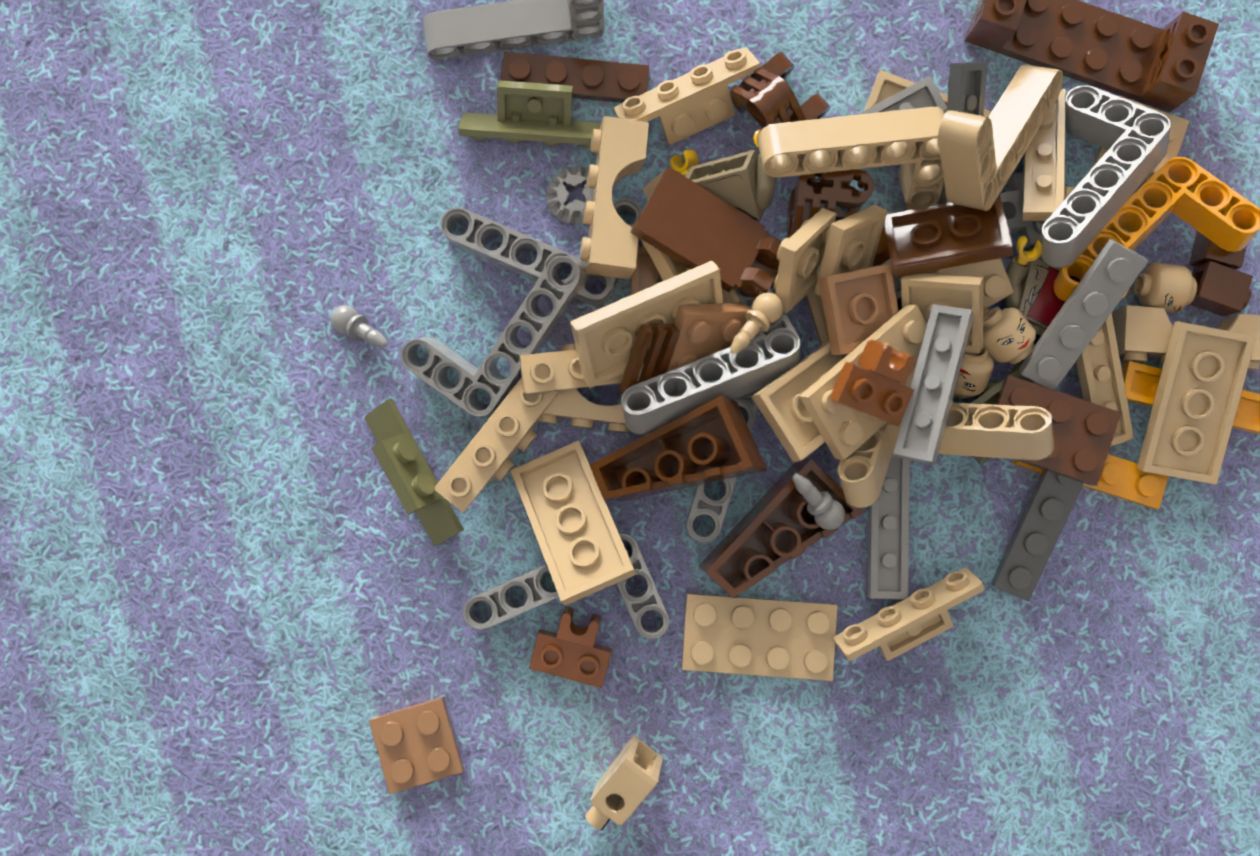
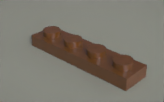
M504 51L501 81L573 86V98L623 103L629 97L639 96L647 92L649 65Z

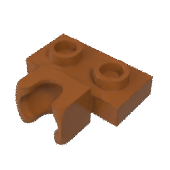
M871 339L863 350L858 362L859 366L845 361L829 398L899 426L914 393L913 389L902 384L906 383L915 363V358L904 352L892 349L889 345Z
M570 606L565 607L558 633L543 629L539 630L529 669L602 688L612 648L594 644L601 616L593 614L590 623L584 628H579L573 623V608Z

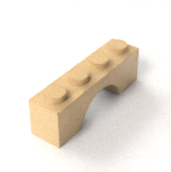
M604 116L600 129H593L590 152L597 153L596 165H589L587 188H593L592 201H586L583 217V224H590L588 238L582 237L580 247V260L586 261V274L630 280L636 269L638 237L630 233L632 227L626 224L616 212L612 200V188L622 178L640 172L646 159L649 122Z
M1126 305L1114 310L1112 318L1118 352L1120 356H1123V361L1145 363L1148 358H1160V364L1164 365L1173 330V325L1166 314L1165 308ZM1238 314L1222 319L1218 329L1257 336L1248 371H1259L1260 315Z
M577 389L559 390L558 395L536 421L556 424L557 418L572 419L571 426L593 429L594 422L609 424L608 431L631 432L626 426L622 404L613 406L598 405L585 399ZM675 394L671 397H679L681 394ZM640 408V409H637V410H635V411H636V412L644 411L646 408Z

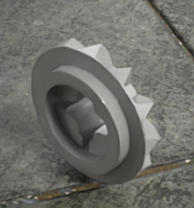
M583 166L565 167L561 172L553 175L547 187V203L551 212L560 221L571 225L583 224L585 203L577 199L572 203H568L569 193L565 185L575 190L584 185L582 196L585 202L592 201L593 188H587L588 170Z

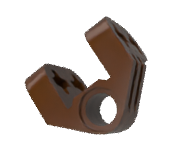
M783 52L773 56L763 66L755 70L751 76L744 78L739 86L736 85L730 91L732 103L740 113L748 111L762 128L776 123L821 119L831 108L819 93L810 97L801 106L799 105L794 92L784 81L794 69V64Z
M860 169L800 175L797 185L789 197L787 238L795 234L805 220H810L822 208L836 213L835 221L859 212L861 206L865 204L873 193L874 184L871 176ZM814 177H819V178H820V180H819L820 182H811V181H812V179H813ZM852 180L858 181V187L864 188V191L859 192L855 187L850 186ZM842 207L848 208L847 212L842 211Z

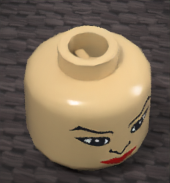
M1153 262L1135 279L1133 290L1135 295L1138 296L1141 306L1165 308V311L1168 313H1177L1194 300L1197 282L1192 277L1190 270L1185 266Z
M996 307L983 316V346L989 351L988 353L998 363L1009 362L1010 364H1016L1032 352L1035 346L1033 342L1036 339V330L1018 309L1011 307L1001 310L999 307Z
M984 346L980 353H964L954 397H973L985 391L994 368V360Z

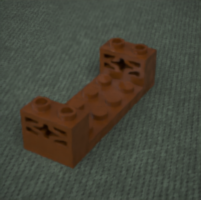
M978 0L964 41L1034 66L1061 70L1063 76L1170 113L1196 94L1219 24L1183 11L1164 29H1160L1080 0Z

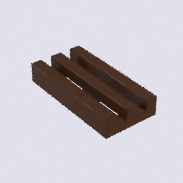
M640 324L619 387L622 394L633 385L666 373L680 333L674 324ZM654 334L653 339H652V342H651V345H650V348H649V350H648V347H649V344H650L652 335ZM642 364H644L639 380L637 381Z

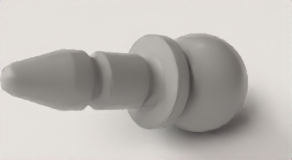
M342 305L332 312L330 321L336 332L347 335L353 340L362 338L373 346L387 347L388 342L379 331L370 327L367 318L359 315L355 308Z
M799 474L793 476L796 489L808 502L807 510L810 514L814 515L816 523L826 530L838 528L845 519L843 506L838 501L832 499L828 492H819L809 479Z

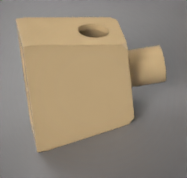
M632 735L596 783L590 799L593 806L585 815L587 821L598 830H603L610 820L617 825H623L658 783L663 757L635 735Z

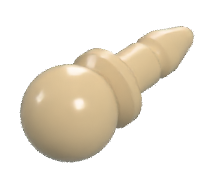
M763 293L754 300L752 310L745 314L746 324L742 327L740 333H737L730 348L732 354H737L750 344V340H753L759 331L767 332L770 324L780 319L783 314V303L777 295Z

